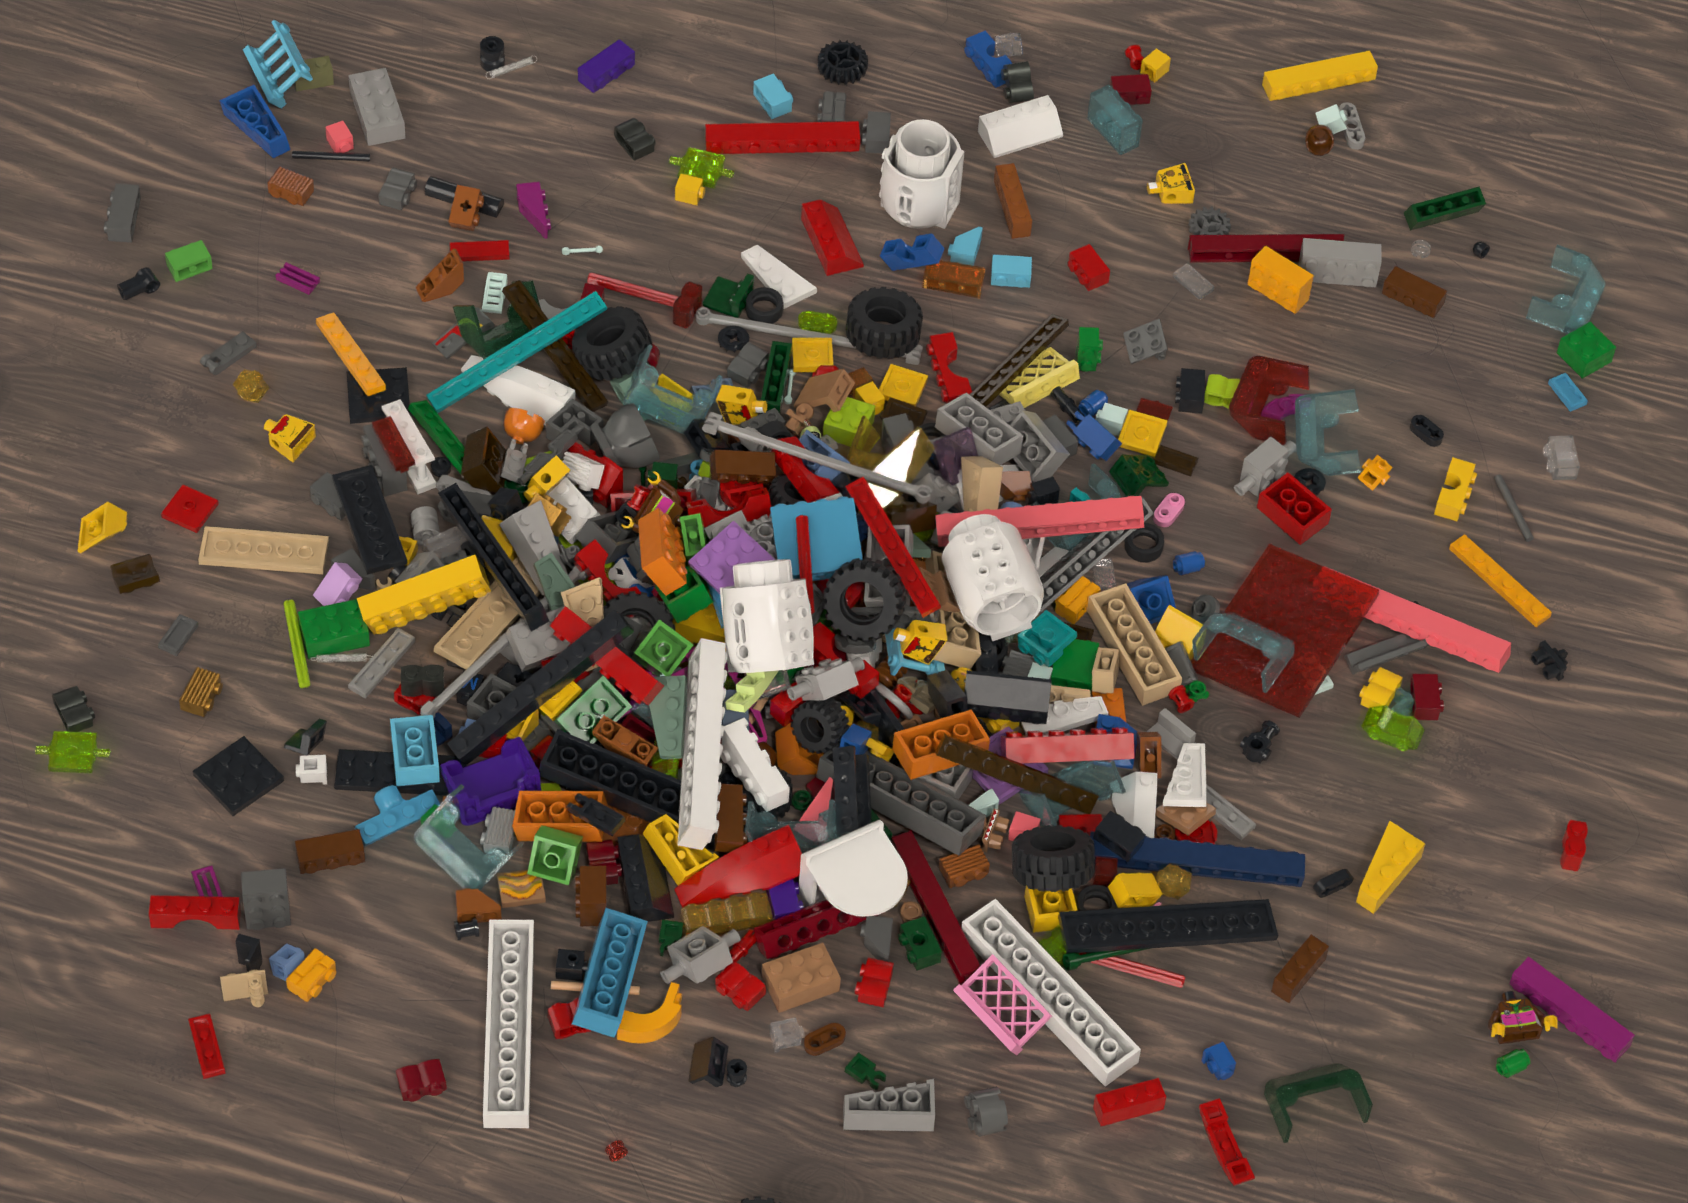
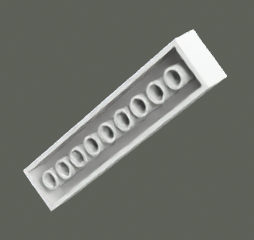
M703 638L700 639L688 659L678 846L703 850L706 844L711 842L712 835L717 833L719 827V820H716V815L719 812L720 801H717V796L721 789V782H718V778L722 771V763H719V759L723 752V744H720V740L724 733V726L721 725V722L724 718L725 707H722V703L726 696V689L723 688V684L727 677V670H724V666L728 659V652H725L726 643Z
M996 899L962 922L961 929L970 946L984 961L993 954L1052 1015L1045 1023L1047 1027L1104 1086L1110 1084L1139 1062L1141 1049ZM993 963L990 967L998 974V966ZM1004 980V982L1013 990V981ZM1018 995L1027 1005V996ZM1032 1010L1040 1019L1044 1016L1040 1010Z
M489 920L483 1097L484 1128H529L534 920Z

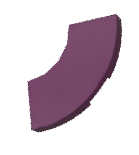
M1288 394L1287 397L1275 398L1264 407L1261 416L1280 423L1283 418L1289 415H1306L1313 397L1303 394Z

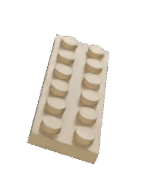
M205 526L198 559L199 565L323 574L329 536Z

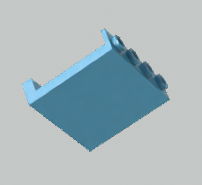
M839 497L836 500L829 501L827 499H819L811 503L800 501L793 505L777 504L774 507H770L777 560H791L793 579H800L796 517L799 515L808 516L813 581L830 579L837 569L846 562L850 563L853 559L859 558L863 560L854 498Z

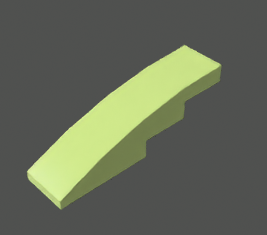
M779 670L747 673V676L736 684L737 692L725 702L726 709L745 713L768 688Z

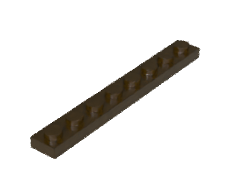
M520 280L503 287V294L530 331L549 320ZM562 337L543 348L587 409L595 412L607 406L608 400L583 366L580 365L578 359Z
M1051 314L969 395L987 407L1069 326L1068 319Z
M947 734L943 735L935 752L937 756L1086 814H1091L1099 798L1098 793Z

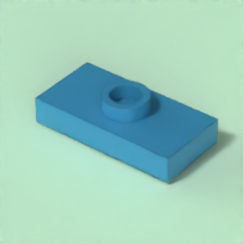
M1566 373L1549 379V386L1570 412L1587 405L1588 400Z

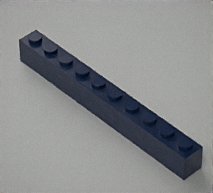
M1090 832V837L1094 841L1095 865L1296 887H1301L1305 878V854H1299L1296 851L1281 852L1275 849L1262 850L1254 847H1235L1231 844L1215 845L1210 842L1196 843L1190 840L1177 841L1165 837L1158 839L1145 836L1141 848L1127 862L1093 839L1094 832Z

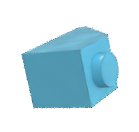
M977 227L955 237L954 244H950L948 249V255L951 256L950 264L973 269L982 240L983 227Z

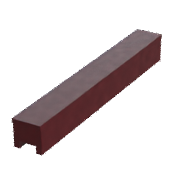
M1344 234L1190 235L1188 250L1190 263L1252 262V259L1265 246L1292 262H1299L1303 238L1344 241Z
M909 830L906 833L892 837L894 848L906 866L907 882L918 904L921 906L922 912L958 983L962 985L980 967V964L912 830Z

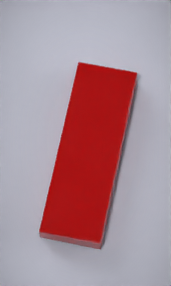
M509 240L450 242V251L453 248L456 249L462 261L510 260Z
M210 1013L189 1018L188 1021L203 1079L226 1074Z

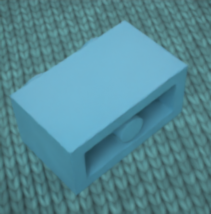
M774 73L754 81L753 95L771 119L792 112L793 97L790 92L786 91L782 81L778 80Z
M993 255L991 285L1030 288L1032 257Z

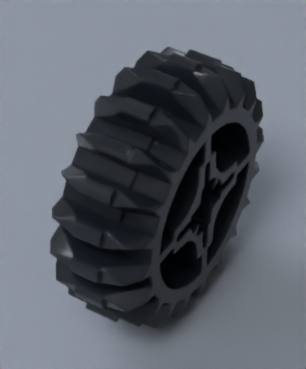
M840 39L838 43L832 41L831 45L826 44L824 48H821L818 56V70H820V75H824L825 80L830 79L831 83L837 82L838 85L840 83L847 85L850 82L854 84L855 80L860 81L861 77H864L866 74L868 55L861 48V45L856 46L855 42L849 43L848 40L841 42Z

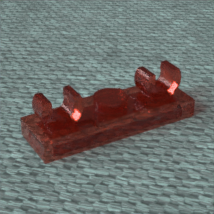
M389 416L372 422V428L395 471L400 470V473L409 471V467L415 465V460L392 417Z

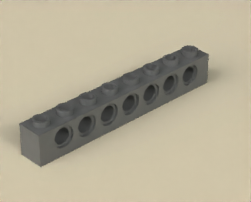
M1142 497L1145 522L1154 513ZM1136 529L1094 532L1086 536L1040 577L1044 589V597L1039 612L1047 608Z

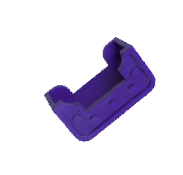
M521 737L507 740L501 747V755L462 768L461 763L456 760H450L440 765L442 776L458 817L465 826L486 820L487 814H491L493 807L515 810L519 791H541L540 773Z

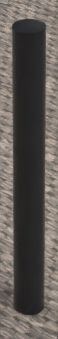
M292 151V158L370 161V154Z

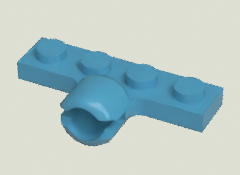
M387 786L379 790L374 796V801L380 810V814L356 825L355 830L360 829L362 843L364 846H368L421 820V817L434 804L440 808L442 806L432 789L410 800H405L396 786Z

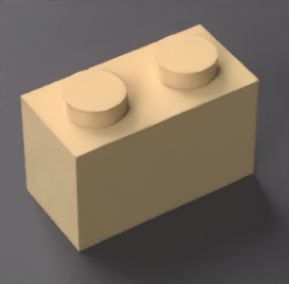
M1098 647L1092 670V692L1103 694L1114 692L1119 672V649Z

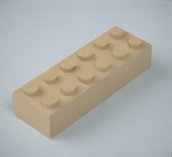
M932 551L931 558L925 560L926 570L932 574H936L940 570L946 573L942 562V553ZM940 610L938 623L946 625L947 642L933 660L971 669L981 655L979 632L967 624L961 611L948 612Z
M1125 583L1089 596L1087 612L1108 648L1119 649V667L1141 705L1143 706L1168 697L1169 692L1173 688L1181 685L1182 677L1127 584Z

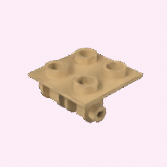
M251 970L241 974L231 973L220 977L224 1001L251 997L253 1006L261 1007L264 1004V995L268 994L265 970Z

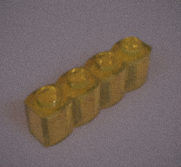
M755 892L747 897L732 896L725 901L710 900L703 905L688 904L681 908V919L684 922L685 936L702 926L720 935L732 929L742 931L772 921V912L767 894Z

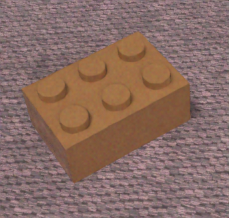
M824 943L762 964L761 978L778 1013L840 991L841 977Z

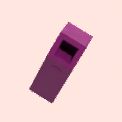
M540 181L516 184L519 212L547 239L548 230H551L550 218L546 219L548 206L543 203V201H546L545 190L540 187Z

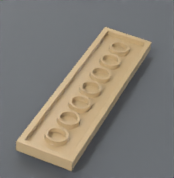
M517 556L513 564L535 595L538 596L540 591L519 556ZM496 581L490 585L491 592L478 598L434 646L435 653L464 669H468L516 621L520 615Z

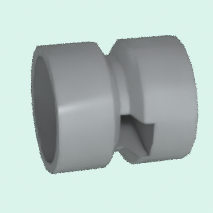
M428 506L413 510L410 515L412 527L414 528V540H417L419 545L436 543L440 539L437 511Z

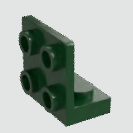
M747 273L744 280H740L739 283L718 276L704 299L703 306L739 318L746 306L747 295L754 290L755 276Z
M1122 454L1109 471L1127 497L1139 496L1146 486L1167 487L1169 485L1165 474L1159 470L1154 459L1149 455Z

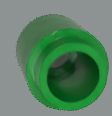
M1515 1049L1497 1058L1496 1069L1501 1076L1509 1078L1527 1069V1066L1530 1065L1529 1055L1524 1049Z

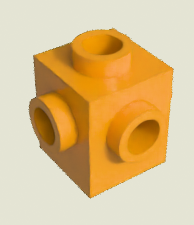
M1377 454L1373 460L1369 458L1361 468L1364 470L1358 476V479L1373 491L1379 484L1384 485L1391 477L1388 473L1393 467Z

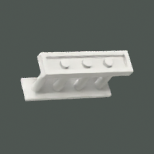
M401 399L382 406L383 412L392 425V434L405 462L407 477L417 494L436 488V481L426 466V463L434 461L435 457Z

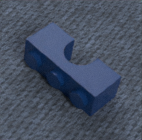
M985 30L966 38L965 53L967 57L973 60L977 69L983 72L986 80L997 88L1006 84L1001 76L1003 65L1012 64V62L1006 55L998 58L992 57L995 52V41Z
M931 233L916 236L912 247L907 245L902 239L886 241L880 257L892 271L938 264L945 248Z

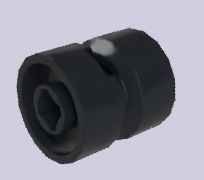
M489 36L480 42V65L485 71L489 72L505 66V47L501 38Z

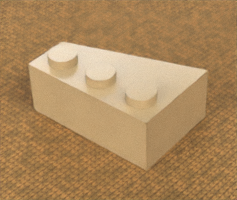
M983 456L961 457L964 511L998 509L1003 467Z

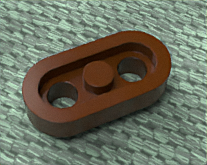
M830 1023L807 1034L804 1038L805 1051L810 1055L817 1056L840 1046L845 1041V1028L839 1023ZM836 1035L838 1038L834 1039L831 1036Z

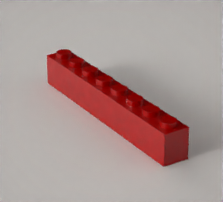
M859 121L705 124L706 154L855 152L860 149Z

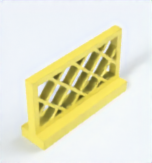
M1049 347L1028 365H1038L1037 368L1026 367L1021 372L1022 375L1017 376L1012 381L1020 382L1019 385H1008L999 395L1010 404L1020 401L1023 407L1026 408L1050 395L1054 388L1058 386L1063 388L1080 379L1078 363L1074 359L1068 361L1053 348ZM1049 355H1051L1054 359H1044V358L1047 357V356H1049ZM1042 365H1052L1051 368H1041ZM1026 374H1036L1035 377L1025 376Z

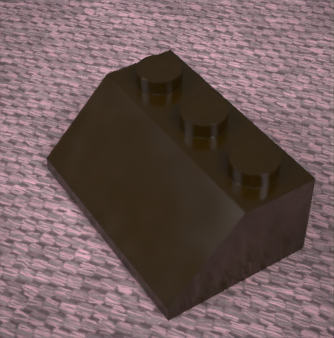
M488 426L467 435L461 475L473 488L497 492L500 487L504 488V482L506 481L505 478L500 476L507 450Z
M918 501L902 502L901 505H887L883 509L892 525H910L912 533L936 529L935 515H937V505L929 501L924 504Z

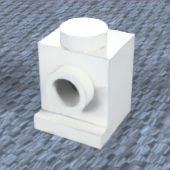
M326 755L300 756V764H296V777H300L301 783L323 782V785L327 784Z

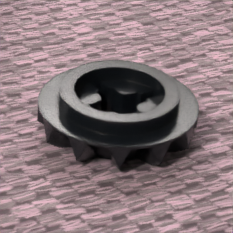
M727 326L718 334L720 348H725L726 352L732 350L734 353L736 350L741 351L750 340L748 332L739 326ZM737 336V341L731 343L730 339L733 340Z
M1305 468L1299 470L1294 476L1313 494L1319 495L1321 491H1324L1326 480L1324 475L1318 470ZM1313 479V483L1309 486H1306V482H1309Z

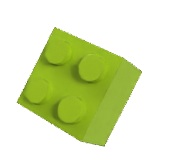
M847 397L840 411L833 412L830 409L824 421L823 436L827 434L837 443L861 450L874 422L875 405Z

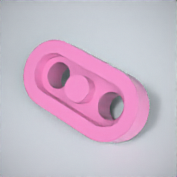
M1178 493L1168 494L1154 511V523L1160 527L1172 525L1184 509V497Z

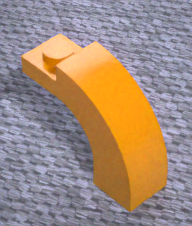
M671 982L664 1003L658 1010L652 1013L638 1014L624 1010L620 1026L617 1030V1040L629 1043H649L669 1034L681 1018L682 1005L680 1003L682 994L679 993L680 984Z

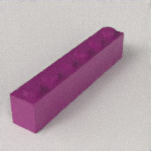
M1529 956L1513 972L1509 984L1515 991L1525 995L1534 1005L1545 1010L1548 1015L1556 1016L1557 1020L1564 1024L1569 1031L1576 1033L1585 1043L1599 1050L1605 1058L1611 1059L1616 1063L1631 1046L1635 1036L1632 1032Z

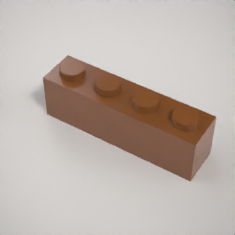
M1015 164L996 165L994 183L1011 238L1031 236L1032 219Z

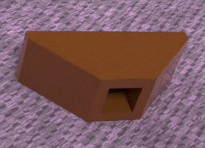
M453 248L416 286L423 302L451 295L464 282L463 262L457 250Z
M605 715L592 731V734L607 750L645 766L648 765L658 750V747Z

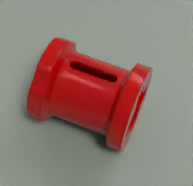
M1131 45L1125 50V55L1130 60L1131 68L1139 70L1144 59L1141 54V47L1139 45Z
M635 484V491L631 500H628L627 505L639 511L651 490L642 485Z
M1183 685L1173 688L1168 694V697L1176 703L1179 713L1189 711L1195 703L1193 699L1189 698Z

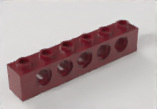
M826 899L753 929L759 952L769 959L776 958L786 951L796 950L809 942H816L824 936L836 934L844 928L854 927L859 922L866 920L867 916L847 914L834 907Z

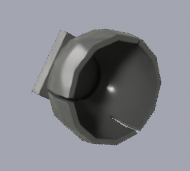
M634 403L625 405L612 413L604 428H600L598 423L590 426L602 456L608 457L620 467L639 469L652 465L653 462L660 459L652 437L647 438L650 436L649 430Z

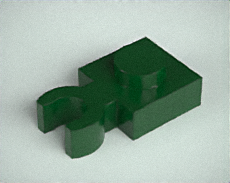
M662 919L659 943H662L660 946V956L663 957L664 951L668 950V946L682 939L684 922Z
M859 1052L845 1067V1073L861 1084L866 1080L869 1081V1085L875 1090L879 1089V1083L875 1079H880L883 1082L886 1081L885 1073L874 1071L876 1064Z

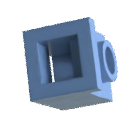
M285 944L269 958L273 976L286 981L288 976L305 959L304 952L298 947Z

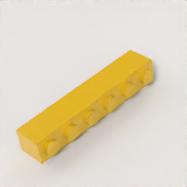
M1365 51L1264 72L1262 86L1270 101L1375 80L1378 66L1371 52Z

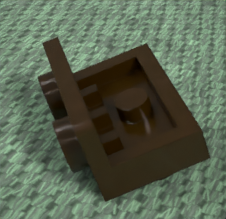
M889 397L884 412L880 414V418L883 420L884 418L906 413L908 420L913 422L915 433L918 427L923 425L928 412L925 409Z
M150 554L110 566L114 583L120 594L131 593L135 589L151 587L155 583L160 582L159 574L153 565Z

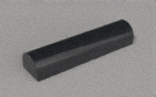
M430 176L425 186V195L453 204L456 187L459 184ZM482 192L484 204L482 208H479V213L497 218L504 206V199Z

